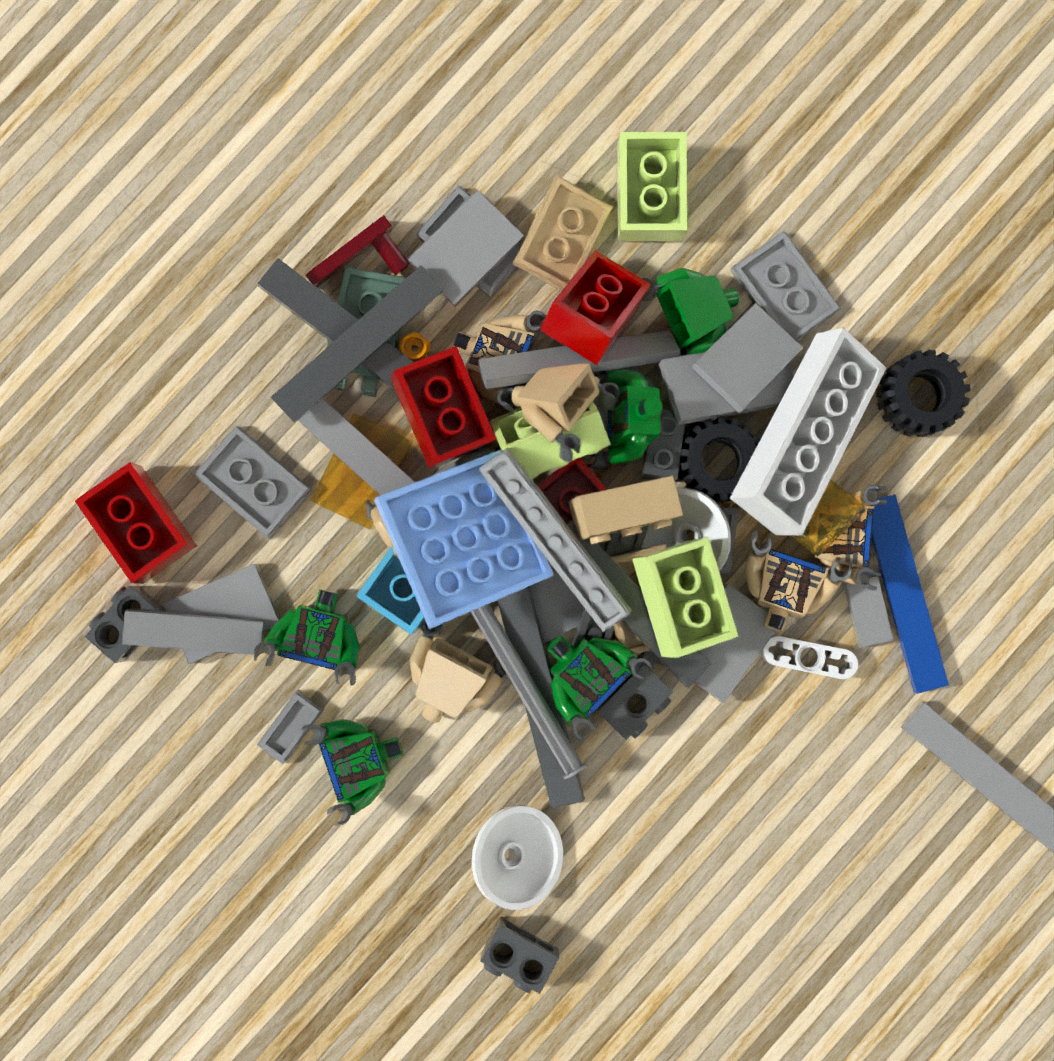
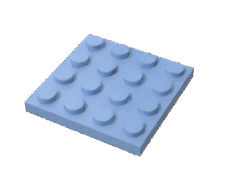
M500 450L386 493L374 500L429 629L554 576L547 558L478 470L482 465L499 454Z

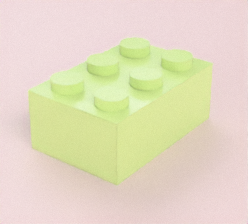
M620 132L617 145L618 241H683L687 232V132Z
M593 401L570 431H562L564 435L574 434L580 438V453L578 454L571 449L573 460L584 455H593L610 445L599 411ZM521 408L490 420L501 450L503 451L508 447L532 479L545 471L561 468L570 463L560 458V445L556 441L550 442L524 419Z
M709 537L690 540L632 559L662 657L678 658L738 637Z

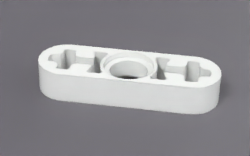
M772 636L761 651L762 658L771 665L838 679H848L858 669V660L849 650L782 636ZM777 641H779L780 648L793 651L792 644H796L797 646L792 655L793 664H789L791 660L789 656L778 655L777 660H773L774 655L769 653V647L775 646ZM806 648H813L818 655L817 662L811 667L804 666L800 660L801 652ZM825 650L829 651L827 656H825ZM843 654L844 661L849 662L848 668H842L841 673H838L839 668L837 666L825 664V671L821 670L826 657L839 660Z

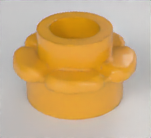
M411 332L400 340L398 348L402 354L411 361L416 362L428 357L427 353L430 352L431 345L427 338L422 337L421 333ZM417 346V351H412V347Z

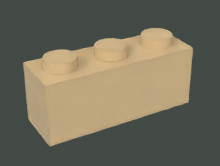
M673 476L581 495L568 502L577 539L579 541L590 539L591 545L611 540L610 534L621 532L622 538L642 533L641 527L652 525L653 530L673 526L672 519L683 516Z

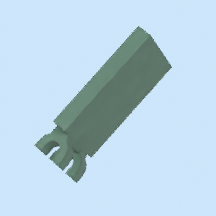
M345 266L337 304L359 320L405 278ZM399 331L387 341L395 348ZM360 365L352 373L364 375L361 385L363 395L376 397L379 379ZM347 377L334 389L344 391Z

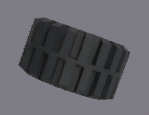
M928 349L923 353L921 350L915 351L891 365L886 370L887 374L883 375L879 382L882 387L877 389L876 397L882 398V401L877 403L878 410L884 409L886 415L882 417L885 422L892 421L894 423L891 427L896 432L904 430L903 435L909 437L915 434L917 437H925L956 423L955 420L961 418L965 413L962 408L968 406L970 398L965 397V394L971 391L970 384H964L963 381L968 376L965 371L961 373L958 371L957 367L960 363L956 359L949 362L948 354L942 352L936 355V350ZM912 377L924 378L934 387L937 400L932 412L920 410L910 400L908 387Z
M718 417L716 420L709 419L699 426L697 425L684 438L679 462L680 473H678L680 481L683 480L685 482V488L700 491L715 502L725 503L731 501L730 497L758 446L757 442L760 441L757 434L752 436L749 432L751 428L748 425L741 426L739 425V420L733 418L728 421L725 420V417ZM719 442L729 446L734 451L737 458V469L732 477L726 480H718L711 477L705 471L702 465V452L707 445Z

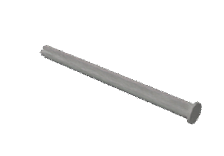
M487 604L470 611L565 773L563 776L564 780L585 769L588 765L586 763L582 764L490 605Z

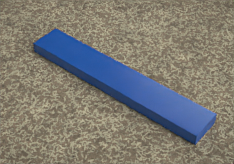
M896 495L879 498L877 500H887V504L884 506L869 505L874 506L871 542L913 692L918 694L948 686L949 683Z

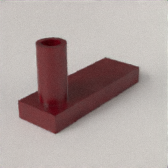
M383 215L310 270L305 276L311 284L319 287L371 246L375 248L395 276L404 271L411 263L388 233L392 231V225Z

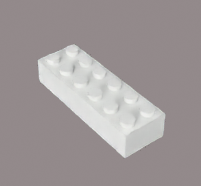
M839 328L816 333L730 497L731 500L775 535H803L886 370V367L846 329Z

